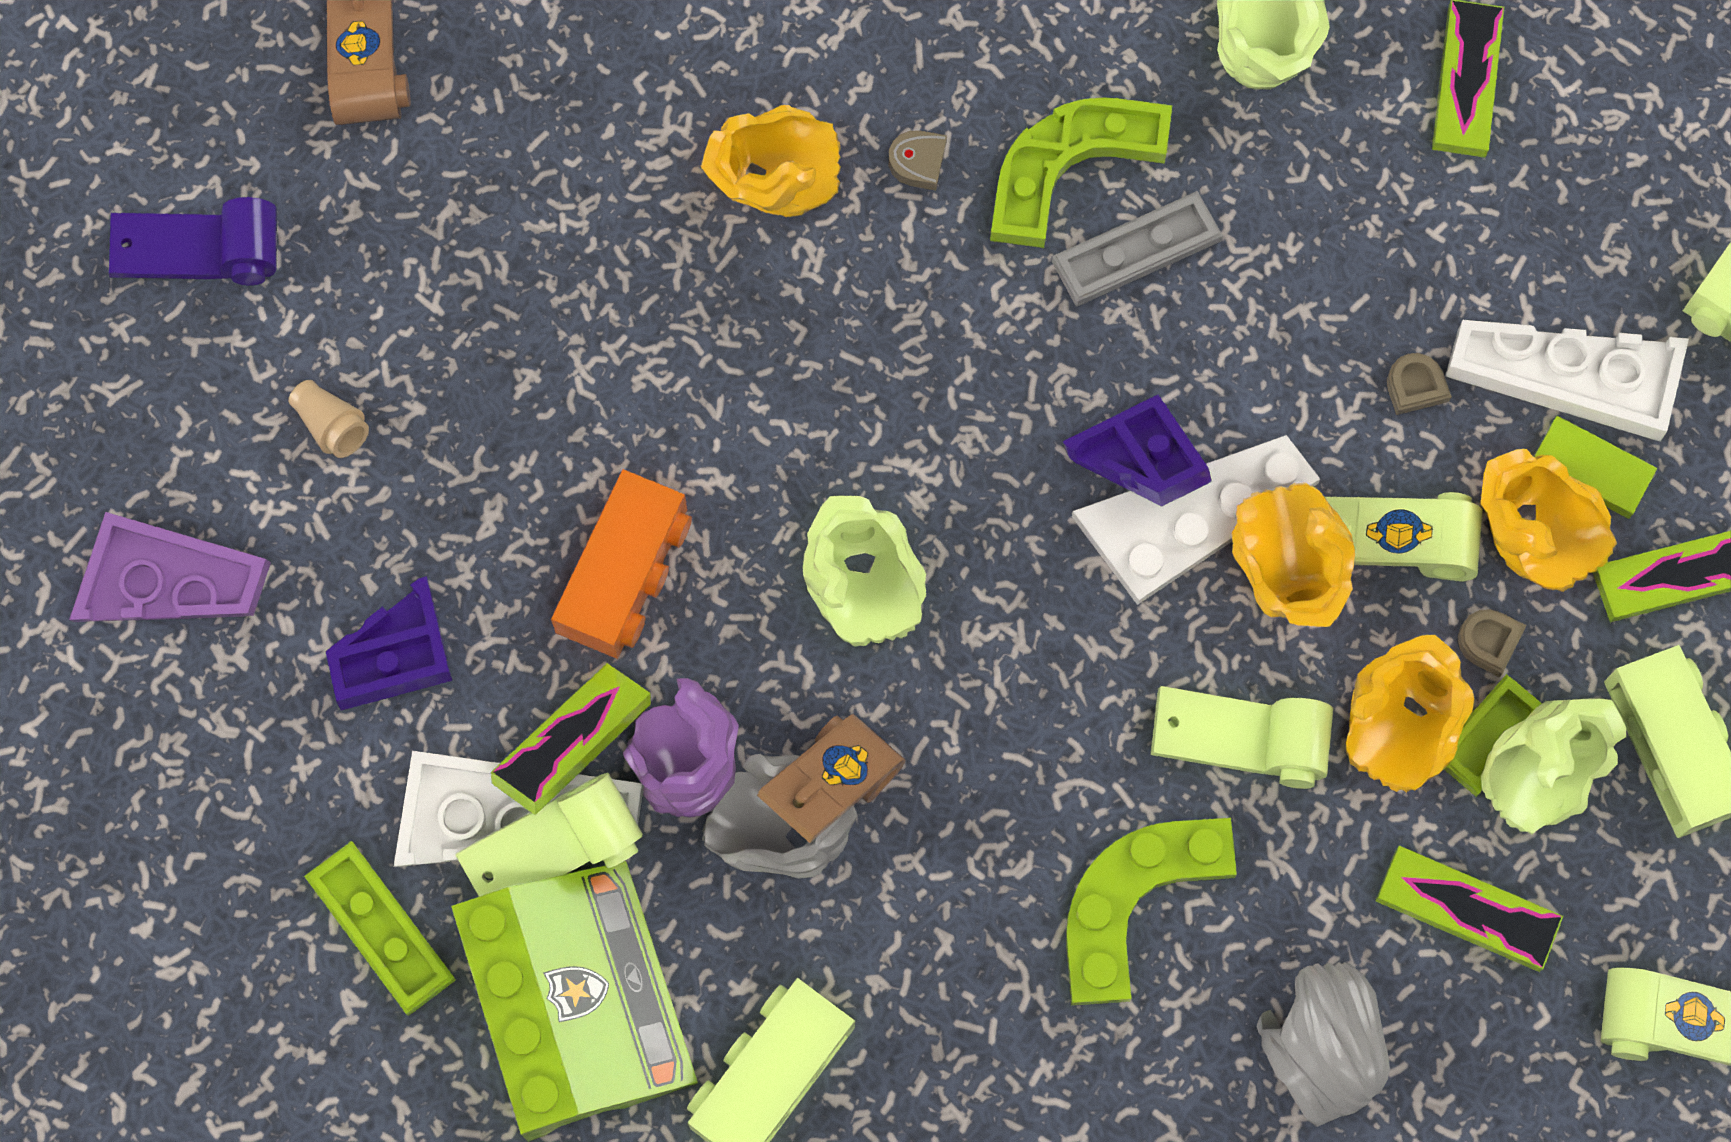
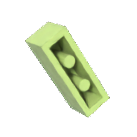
M1680 645L1616 668L1604 681L1605 686L1624 721L1629 737L1677 838L1730 819L1731 751L1726 743L1728 741V731L1720 714L1715 710L1711 711L1701 691L1703 689L1702 676L1695 662L1690 658L1686 659Z
M799 978L794 981L789 989L779 985L760 1011V1014L766 1020L754 1036L751 1037L744 1032L726 1054L723 1061L730 1066L716 1085L709 1080L706 1081L689 1103L687 1110L694 1114L688 1121L690 1129L707 1142H770L853 1032L855 1020Z

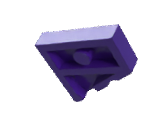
M1158 394L1063 441L1067 455L1076 464L1161 507L1212 482L1209 467Z
M427 576L418 578L410 584L412 592L388 611L382 606L364 621L363 626L357 632L345 635L325 651L336 702L341 711L453 681Z

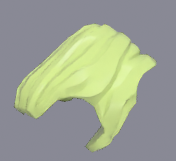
M1217 0L1219 16V43L1217 51L1220 61L1232 78L1248 88L1272 89L1309 68L1314 54L1323 44L1330 28L1325 0Z
M830 496L820 507L807 533L808 546L804 554L803 576L808 592L817 604L822 616L831 624L837 635L854 647L866 646L871 641L883 643L885 639L893 641L896 637H906L907 633L915 630V625L921 622V605L926 597V573L908 543L905 527L897 515L889 511L875 510L869 499L861 496ZM863 553L875 556L870 573L850 571L844 562L850 556Z
M1600 698L1545 701L1535 708L1524 721L1502 733L1493 745L1492 751L1488 754L1485 768L1481 775V781L1485 797L1491 800L1494 809L1500 811V817L1506 819V823L1510 827L1518 828L1520 832L1527 831L1533 835L1545 825H1556L1572 815L1582 814L1585 811L1593 780L1607 776L1618 764V755L1614 746L1626 737V726L1613 701Z

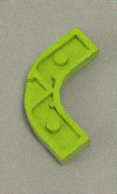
M1089 98L1073 101L1054 108L1053 114L1042 119L1029 130L1026 128L1012 144L1001 167L990 241L1044 248L1050 201L1056 182L1070 166L1093 157H1118L1164 164L1167 155L1172 105L1119 98Z
M1231 818L1172 821L1146 826L1118 839L1093 861L1077 886L1067 918L1066 950L1071 1006L1131 1001L1126 945L1130 914L1137 902L1156 887L1183 881L1235 878L1237 871Z

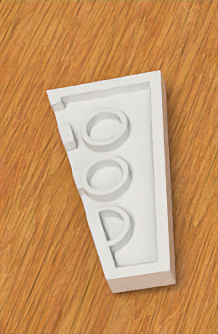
M1463 320L1457 331L1445 376L1661 442L1668 430L1689 339L1669 337L1666 342L1642 340V335L1627 333H1619L1616 338L1586 336V330L1564 328L1561 334L1537 332L1535 327L1531 325Z
M1287 435L1207 463L1206 465L1209 467L1212 479L1211 483L1162 507L1132 491H1128L1072 512V518L1138 605L1231 543L1232 531L1237 524V505L1243 503V499L1250 497L1251 493L1263 492L1265 489L1273 491L1278 486L1288 488L1293 483L1306 482L1311 486L1318 484L1320 478Z
M412 751L394 867L458 861L455 855L457 852L530 813L529 810L491 784V771L500 763ZM578 774L552 800L595 777ZM612 779L638 825L644 786L642 783Z

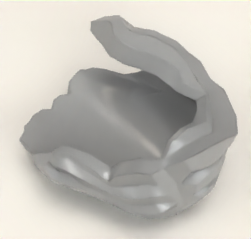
M755 754L748 757L742 767L747 772L735 773L733 786L707 816L702 830V840L705 841L704 846L719 855L725 863L742 871L783 874L795 878L814 877L820 874L827 867L828 863L835 860L843 851L848 841V833L857 818V813L853 805L811 843L807 841L803 847L796 849L786 838L792 827L764 803L757 794L764 785L799 756L774 757Z
M1338 962L1335 965L1326 963L1323 966L1314 964L1313 966L1301 969L1295 977V1001L1282 1028L1271 1010L1263 1012L1257 1023L1258 1033L1262 1036V1048L1275 1075L1287 1086L1306 1120L1316 1127L1341 1116L1353 1114L1368 1105L1371 1099L1381 1092L1390 1072L1389 1056L1384 1039L1376 992L1366 977L1350 963L1346 962L1343 964Z

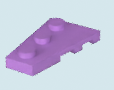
M105 512L69 620L73 622L254 616L271 562L261 557Z

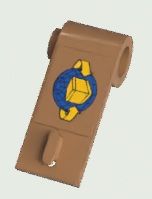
M327 0L328 92L335 125L401 119V108L410 107L411 105L407 75H397L394 63L392 0Z
M854 714L844 720L838 715L834 716L815 738L816 743L764 785L757 794L764 803L809 843L861 798L867 803L874 800L899 773L905 763V759Z

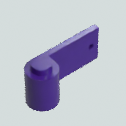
M253 197L231 199L223 203L222 215L111 213L110 278H232V281L237 284L254 286L264 283L265 277L272 276L277 270V207L270 201ZM124 243H128V246L122 247Z

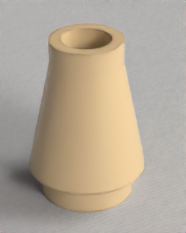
M313 380L301 382L291 392L289 404L298 412L324 453H333L338 458H344L357 451L365 442L369 433V426L364 422V414L361 410L320 388Z

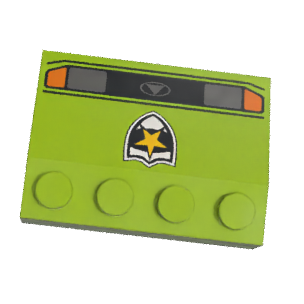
M626 861L611 868H607L605 865L506 887L451 906L521 1135L528 1142L578 1120L605 1111L628 1108L698 1083Z

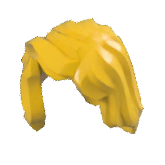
M781 105L756 117L749 113L729 117L721 127V131L714 130L709 137L701 168L708 178L731 200L749 205L765 213L792 217L803 215L816 207L826 204L838 193L840 181L837 176L841 167L838 163L841 158L839 155L841 148L833 124L816 120L810 112L793 108L790 105ZM753 162L767 171L765 175L746 174V170Z
M1516 449L1487 461L1483 476L1481 506L1488 517L1494 544L1500 556L1505 559L1506 565L1518 576L1528 579L1545 589L1564 592L1572 588L1576 581L1586 579L1588 573L1596 572L1598 567H1603L1608 562V557L1613 554V548L1617 545V542L1610 529L1611 515L1601 493L1596 488L1569 476L1567 467L1552 455L1533 457L1527 449ZM1522 505H1536V520L1522 518L1517 509Z
M1306 482L1293 483L1288 488L1278 486L1273 491L1265 489L1263 492L1251 493L1250 497L1243 499V503L1237 505V524L1232 531V554L1251 583L1257 604L1269 617H1285L1291 624L1330 627L1340 615L1353 590L1351 576L1354 568L1355 549L1351 532L1323 494L1316 487Z
M1421 635L1392 647L1385 655L1374 659L1364 667L1356 678L1351 700L1349 732L1346 739V753L1349 757V762L1358 771L1367 772L1373 780L1380 779L1383 786H1389L1391 790L1396 792L1403 790L1407 793L1410 790H1416L1445 769L1454 759L1463 726L1473 710L1474 694L1471 687L1461 677V661L1457 654L1436 635ZM1405 698H1413L1426 709L1427 714L1420 717L1404 706Z

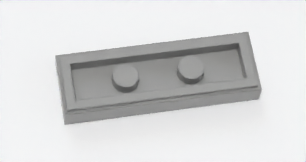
M1196 191L1052 256V263L1077 307L1222 241L1223 235L1199 192Z

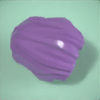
M688 678L677 679L679 690L675 695V704L673 706H657L643 712L635 720L634 735L628 741L623 755L644 786L643 795L656 812L670 813L676 817H696L714 810L715 806L734 784L736 772L734 749L739 725L734 716L722 706L718 699L709 692H705L698 682Z

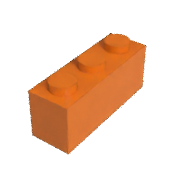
M622 469L551 618L556 634L616 659L619 658L624 645L631 648L635 646L645 624V616L639 614L648 595L656 598L661 592L669 571V566L663 564L671 545L678 548L681 547L691 526L692 516L686 514L685 494Z

